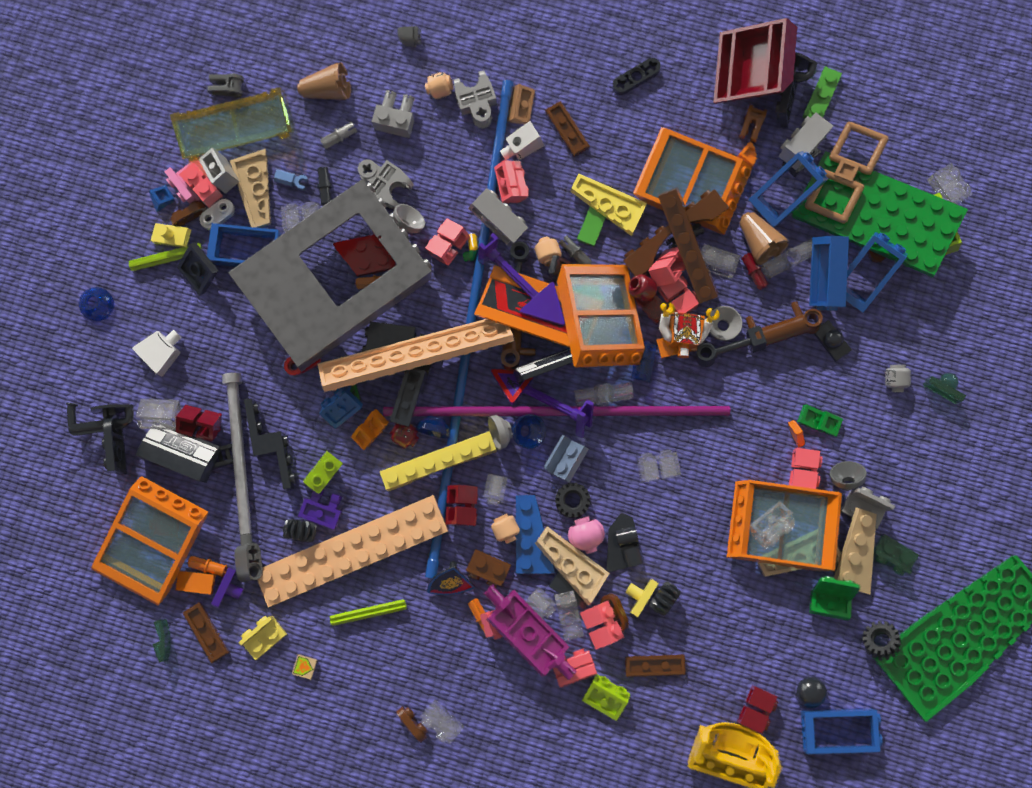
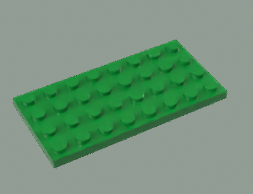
M825 151L818 166L835 173L839 163L831 161L829 158L831 153ZM858 171L854 181L863 184L864 190L847 223H840L806 209L805 203L807 200L792 213V218L835 236H848L849 242L860 247H864L875 232L878 234L880 232L884 233L890 238L889 241L894 245L900 244L906 249L907 258L902 263L903 265L934 278L968 209L876 171H873L870 175ZM813 175L805 191L817 181ZM828 179L823 184L814 204L842 215L855 189ZM876 242L869 249L893 261L898 260V257Z

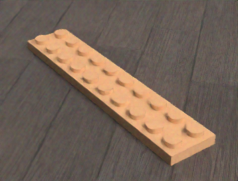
M484 319L319 363L318 369L324 392L334 391L341 387L374 380L386 375H393L397 372L430 365L434 362L449 360L456 356L486 350L497 345H504L514 341L510 327Z
M432 495L262 567V576L258 579V583L267 606L271 607L449 532L436 498Z

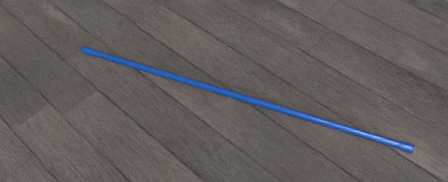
M503 80L501 103L487 189L495 193L497 178L494 167L501 162L502 154L500 150L503 149L509 105L514 82L511 80ZM483 222L481 223L466 324L476 322V315L474 313L479 303L484 265L478 261L479 244L488 245L490 229ZM471 353L461 355L453 407L463 406ZM451 416L446 447L457 443L461 416ZM453 466L444 469L441 478L438 506L444 521L447 507V486L451 483ZM442 535L432 538L425 574L427 578H433L438 573Z

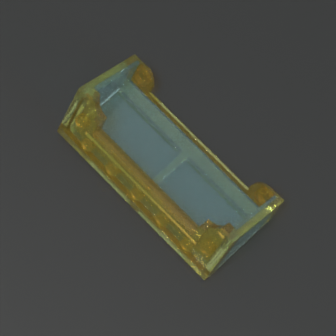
M281 87L271 89L270 93L266 91L262 94L194 111H186V113L180 114V112L170 114L182 159H188L189 162L197 161L199 156H203L211 148L219 152L279 137V139L289 138L290 134L294 133L284 90Z

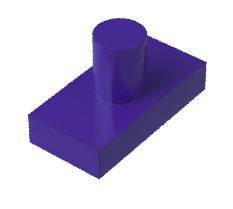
M232 567L227 569L211 603L212 605L219 607L225 594L239 600L243 588L230 583L236 569Z

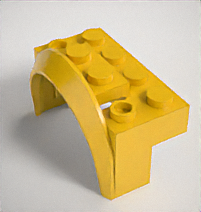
M717 723L706 727L700 725L688 758V768L749 788H768V786L774 788L781 771L778 750L774 749L770 742L759 733L734 723ZM757 746H758L759 749H758L757 755H756L755 759H753V756H754V754H755L756 748H757ZM718 750L727 751V752H731V753L737 754V755H739V756H741V757L746 758L747 760L740 759V758H737V757H734V756H731V755H728V754L719 752Z

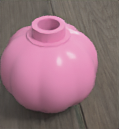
M589 516L574 520L575 525L571 526L568 531L570 544L578 550L585 551L586 554L597 551L596 547L603 542L605 536L603 525L596 519L590 520Z

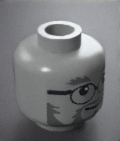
M890 365V368L885 370V386L892 388V392H904V388L911 386V370L906 368V365Z

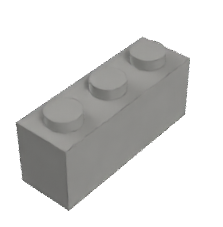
M817 113L811 118L807 117L801 124L802 128H797L791 135L792 139H787L780 147L782 152L778 157L787 163L798 152L804 151L811 154L828 135L833 125ZM798 160L792 167L797 170L802 163Z
M487 188L468 208L508 247L528 228L525 225V221L521 217L516 216L509 205L503 204L498 199V195Z

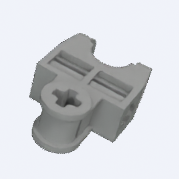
M483 70L478 72L479 81L474 87H466L462 82L460 83L459 78L454 79L456 100L461 115L471 113L474 124L478 128L488 127L492 121L490 107L497 105L492 84Z
M363 160L358 165L360 178L365 183L369 182L373 186L377 199L381 198L390 209L394 210L399 205L392 199L391 192L394 188L406 187L412 189L414 186L410 178L388 160L385 161L382 167L371 160Z

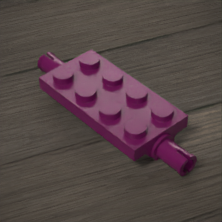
M491 585L487 589L488 591L484 592V595L493 602L496 609L486 620L542 677L552 668H557L567 680L571 679L577 670L565 660L564 654L569 648L565 641L515 590L511 591L507 597H504L494 585Z

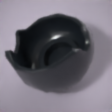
M806 677L798 683L795 697L801 706L806 709H815L825 702L827 688L824 682L817 677Z

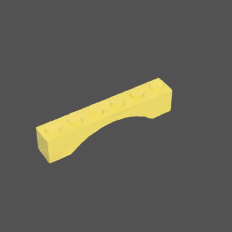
M490 431L379 472L385 489L389 492L430 474L497 451Z

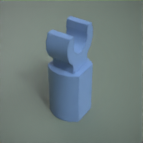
M278 169L274 176V182L292 187L297 186L301 191H305L306 188L300 185V182L309 181L305 175L297 177L296 174Z

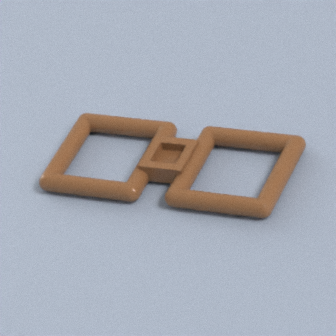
M847 122L829 156L830 160L839 163V166L835 173L824 170L827 173L825 176L828 179L855 190L842 215L814 204L822 186L807 199L805 208L840 223H847L864 190V185L854 181V178L858 171L866 175H870L873 172L889 137L856 123ZM851 130L879 141L867 166L839 155Z

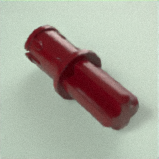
M752 253L744 255L741 260L748 270V276L752 277L759 290L764 289L768 286V282L761 271L762 267L758 266Z

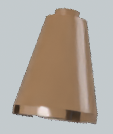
M342 62L335 63L301 79L299 84H297L298 93L303 98L346 100L350 98L351 85L350 81L346 80L345 76L348 75V72Z
M747 212L741 216L739 225L753 258L758 265L769 263V258L772 256L777 258L788 247L787 238L756 213Z

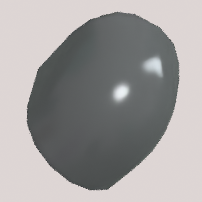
M418 26L397 28L398 39L401 44L407 47H417V45L421 44V29Z

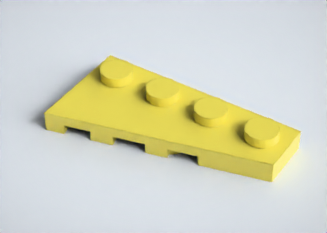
M578 174L570 191L631 236L647 203L581 174Z

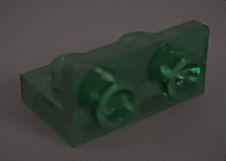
M883 534L874 549L873 556L876 557L875 560L884 566L888 564L893 567L895 573L904 576V574L911 575L913 572L911 568L919 554Z

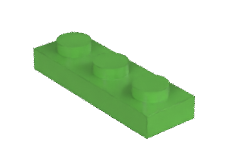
M826 66L824 67L802 116L803 118H811L815 113L821 117L824 116L842 73Z

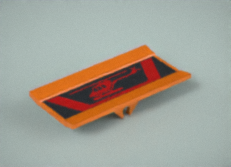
M494 265L474 315L570 348L566 324L561 326L521 314L520 309L531 301L532 298L499 266ZM518 273L538 293L549 285V283ZM555 286L556 292H557V295H558V299H559V303H560V306H561L562 314H563V309H562V304H561L559 289H558V286ZM573 292L577 310L601 309L602 301ZM578 316L584 345H587L598 316Z

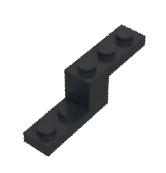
M432 364L405 370L390 422L410 427L419 394H423Z
M252 398L244 399L253 456L260 458L277 454L283 490H293L296 478L295 474L291 473L290 468L293 465L291 454H288L287 447H289L288 436L282 431L261 435L264 429L262 421H259L258 414H260L259 403H256Z

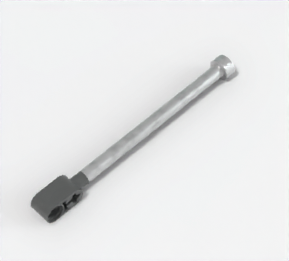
M226 373L222 375L223 386H227L241 545L237 546L234 552L236 576L239 581L248 582L258 580L262 576L260 547L252 541L238 385L242 384L241 373Z

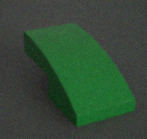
M805 404L801 409L797 423L837 437L843 418Z

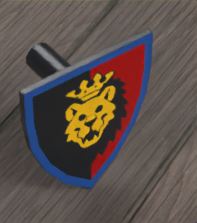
M451 561L449 568L439 572L432 578L428 584L427 593L436 595L459 594L474 589L475 585L457 569V562Z

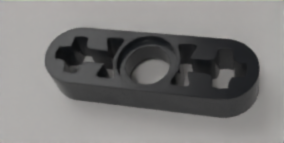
M649 58L616 77L612 85L613 92L617 95H624L657 76L661 68L659 60ZM650 64L651 66H656L654 71L653 69L648 70ZM639 73L642 78L635 81L631 78V75ZM618 83L624 84V89L621 87L617 88Z

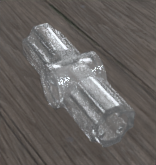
M812 238L763 263L761 266L765 276L771 279L811 258ZM787 256H792L794 262L788 261Z
M631 382L614 385L606 383L595 385L593 388L574 390L576 406H583L586 400L593 402L594 405L602 406L634 398Z

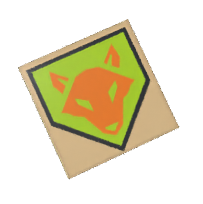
M298 654L292 674L311 680L318 660Z

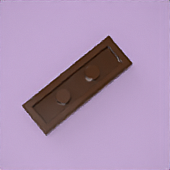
M561 101L545 110L547 117L573 157L590 148V145Z
M201 602L183 612L184 617L211 663L230 653Z
M685 655L625 656L626 677L686 675Z

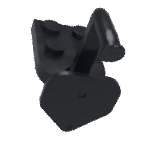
M795 52L793 82L780 93L782 95L781 101H778L776 105L777 120L780 121V127L788 128L797 83L811 79L816 72L817 62L801 53Z
M67 402L69 433L73 436L103 432L102 447L106 455L103 460L105 469H107V472L117 475L127 474L123 428L128 426L134 418L133 405L108 404L91 407V412L103 415V420L77 424L76 407H78V404ZM125 412V418L119 419L116 416V413Z

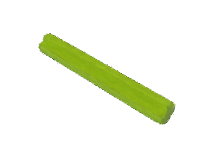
M198 243L197 245L203 250L201 244ZM182 247L130 260L129 268L131 271H136L180 260L187 248Z
M402 599L331 615L330 623L331 626L406 610V601Z

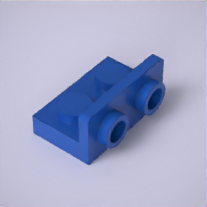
M350 385L338 388L331 398H325L320 404L322 407L319 414L335 429L363 406V403L350 392Z

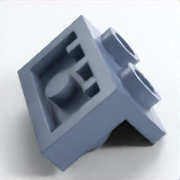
M562 435L547 460L544 469L570 483L589 449Z

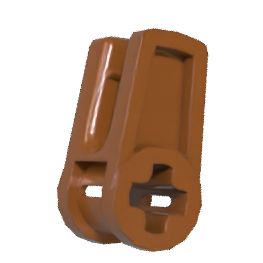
M750 104L739 138H745L749 132L750 123H753L755 127L751 132L750 141L755 143L768 110H761Z

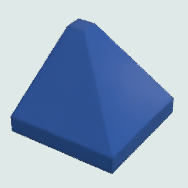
M166 185L149 190L156 212L175 201Z

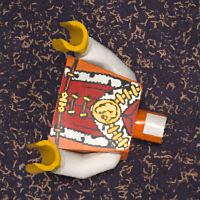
M662 303L660 309L663 311V314H661L659 330L667 341V345L677 348L678 358H689V349H695L703 343L713 326V320H717L720 313L716 310L715 315L710 316L712 309L709 308L706 311L708 318L705 319V316L674 312L675 306L672 303H669V308L666 310V304Z

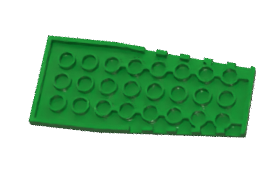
M1017 555L1011 556L900 634L899 653L895 652L896 656L894 658L889 656V660H886L883 657V661L879 660L878 657L874 659L924 722L931 719L971 686L989 668V665L1003 654L1002 652L1009 645L1011 646L1017 641L1016 638L1030 628L1032 624V573Z

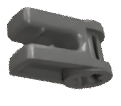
M234 73L209 75V81L212 84L223 85L208 86L207 91L210 95L243 96L241 87L244 77L242 75Z

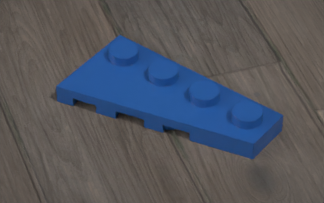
M516 495V522L520 529L519 534L516 535V574H555L553 564L535 544L544 530L535 495Z

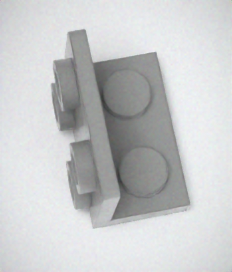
M862 487L861 489L849 491L840 512L853 518L855 508L877 514L875 529H878L885 512L894 510L895 505L891 504L890 499L883 496L877 497L873 495V491Z

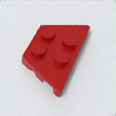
M374 234L333 243L334 248L357 277L389 271L396 266V262L379 241L382 238L381 236L377 238Z

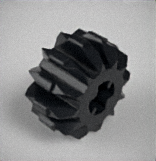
M297 519L285 521L283 526V537L285 539L311 543L316 537V525L313 522Z
M665 582L650 602V607L656 613L662 616L666 615L681 595V591L674 584Z

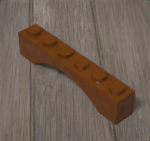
M678 187L659 194L658 198L699 304L718 297V290L696 240Z
M714 189L711 192L710 190L704 192L700 196L701 200L696 204L694 201L686 207L690 223L713 221L729 207ZM662 225L654 232L656 234L651 239L645 238L639 243L640 248L636 251L631 249L624 255L625 259L623 262L634 276L644 275L652 267L659 248L672 234L669 225L667 227Z

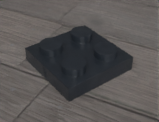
M196 242L189 245L177 266L178 270L199 296L205 294L218 272L215 265Z

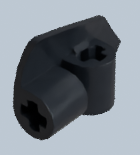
M622 512L608 530L607 572L644 563L633 517Z

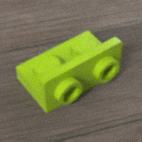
M326 451L305 477L303 483L319 494L342 466V462Z
M596 674L582 701L617 721L629 701L630 693L625 688L610 682L608 678Z

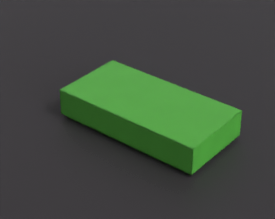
M591 206L577 241L595 247L606 217Z

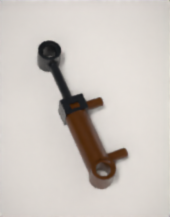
M521 241L513 243L510 249V257L512 262L515 263L514 270L517 273L522 274V264L526 263L529 258V247ZM517 250H522L525 254L522 256L515 255V252ZM510 327L514 341L502 345L501 365L504 369L512 371L513 368L519 366L520 355L535 356L536 349L522 348V331ZM513 356L516 361L509 364L505 361V358Z
M796 301L791 303L795 317L762 328L760 325L756 326L752 316H748L745 319L749 327L746 339L715 348L710 343H703L697 348V363L701 367L706 368L715 363V358L718 355L749 345L752 353L764 350L766 346L806 333L814 334L819 331L823 316L816 309H809L803 314ZM813 319L817 323L811 324L807 320ZM709 353L711 356L705 358L702 356V354Z

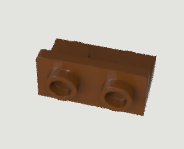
M475 549L466 571L469 572V577L478 581L480 577L487 580L486 584L494 585L497 588L498 585H503L511 564Z

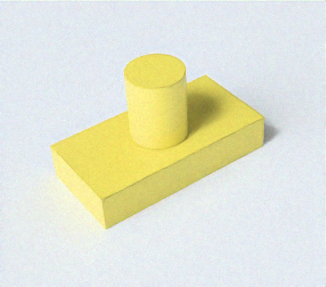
M155 223L151 242L187 248L191 230L186 227Z
M650 579L644 590L632 583L629 585L625 593L637 600L630 611L631 614L636 617L640 615L659 583Z

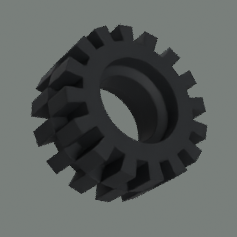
M576 482L564 484L556 494V507L565 517L576 518L582 516L590 506L588 490ZM569 493L579 495V506L575 508L568 507L565 503L566 496Z
M878 621L877 625L874 622L871 623L872 627L867 626V631L863 632V643L867 653L871 654L874 659L878 657L882 661L883 657L886 660H889V656L894 658L896 656L895 652L899 653V647H901V639L897 628L895 629L893 624L889 625L887 621L884 624ZM881 634L887 635L890 638L889 644L884 647L877 646L874 643L876 636Z

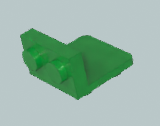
M829 576L820 578L811 591L809 613L849 621L851 619L852 599L859 592L860 585L850 580H835V578Z

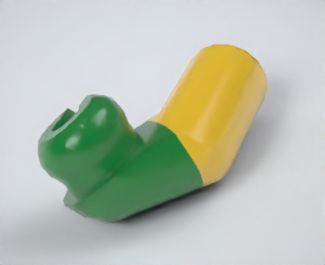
M469 234V252H463L465 262H472L476 258L478 250L476 234Z

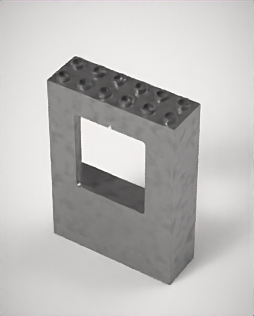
M363 179L228 272L301 372L368 325L370 321L375 320L431 280V264L427 259L423 260L421 258L419 248L415 243H410L409 235L405 229L398 227L396 217L392 213L389 214L387 212V206L381 198L377 199L373 186L369 182L365 183ZM360 214L376 237H382L379 241L396 262V266L346 302L336 306L300 258V254L349 219Z

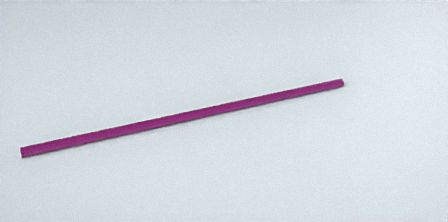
M551 406L415 407L413 416H568ZM569 406V407H571V408H573V409H574V408H577V409L580 410L582 406ZM594 406L593 416H730V406ZM383 407V416H392L394 407Z

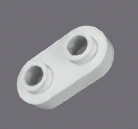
M221 199L201 214L200 223L205 229L211 230V223L223 224L232 217L235 207L228 199ZM222 206H227L225 210H221ZM208 217H212L211 221L206 222Z

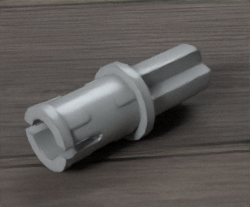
M350 122L338 130L334 129V132L321 139L323 147L327 149L340 141L343 142V139L357 133L356 128L348 131L354 124Z

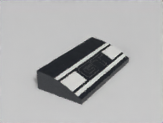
M567 348L513 368L517 383L573 363L571 349Z
M156 422L144 437L136 456L197 481L207 483L221 447L195 436L176 433L175 428Z

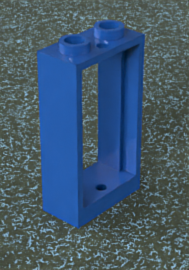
M798 152L749 199L773 228L779 226L828 180L825 176L827 175L826 171L821 166L817 167L813 162L814 158L808 152ZM799 160L817 181L779 215L762 195Z
M211 223L207 257L214 265L237 267L245 260L219 258L223 234L271 238L274 240L282 234L279 230Z
M875 232L847 268L848 278L875 242L898 257V260L866 300L846 287V301L863 313L907 258L906 249L900 244L894 245L889 241L890 238L881 232L880 234Z
M848 236L812 237L809 306H817L816 310L838 311V307H846Z
M875 709L801 711L803 752L806 754L880 752V746L883 744L878 727L881 725L880 714ZM870 716L871 745L815 747L813 717Z

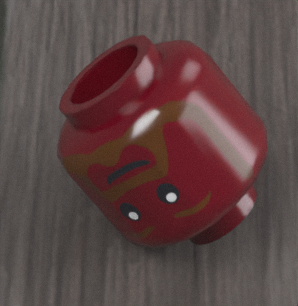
M639 274L629 282L630 295L639 301L648 302L656 294V282L646 275Z
M395 424L389 433L392 435L391 440L403 449L408 448L409 445L413 447L419 439L416 436L418 429L410 424V427Z

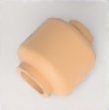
M444 72L430 75L427 80L428 83L425 84L427 94H431L435 99L449 96L451 90L454 89L450 75H446Z
M549 237L539 239V243L534 248L539 263L545 266H550L553 255L560 257L562 255L557 240L550 239Z
M504 514L493 520L494 523L491 525V529L497 541H505L508 544L516 540V535L519 534L520 529L513 516Z

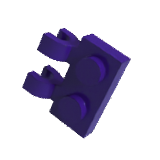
M324 489L319 494L313 490L311 499L304 498L298 517L335 530L342 511L337 509L342 496L332 494L330 503L327 506L319 503Z

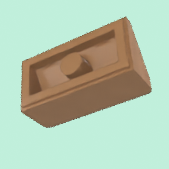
M521 84L513 87L507 118L508 122L525 125L530 121L534 89Z

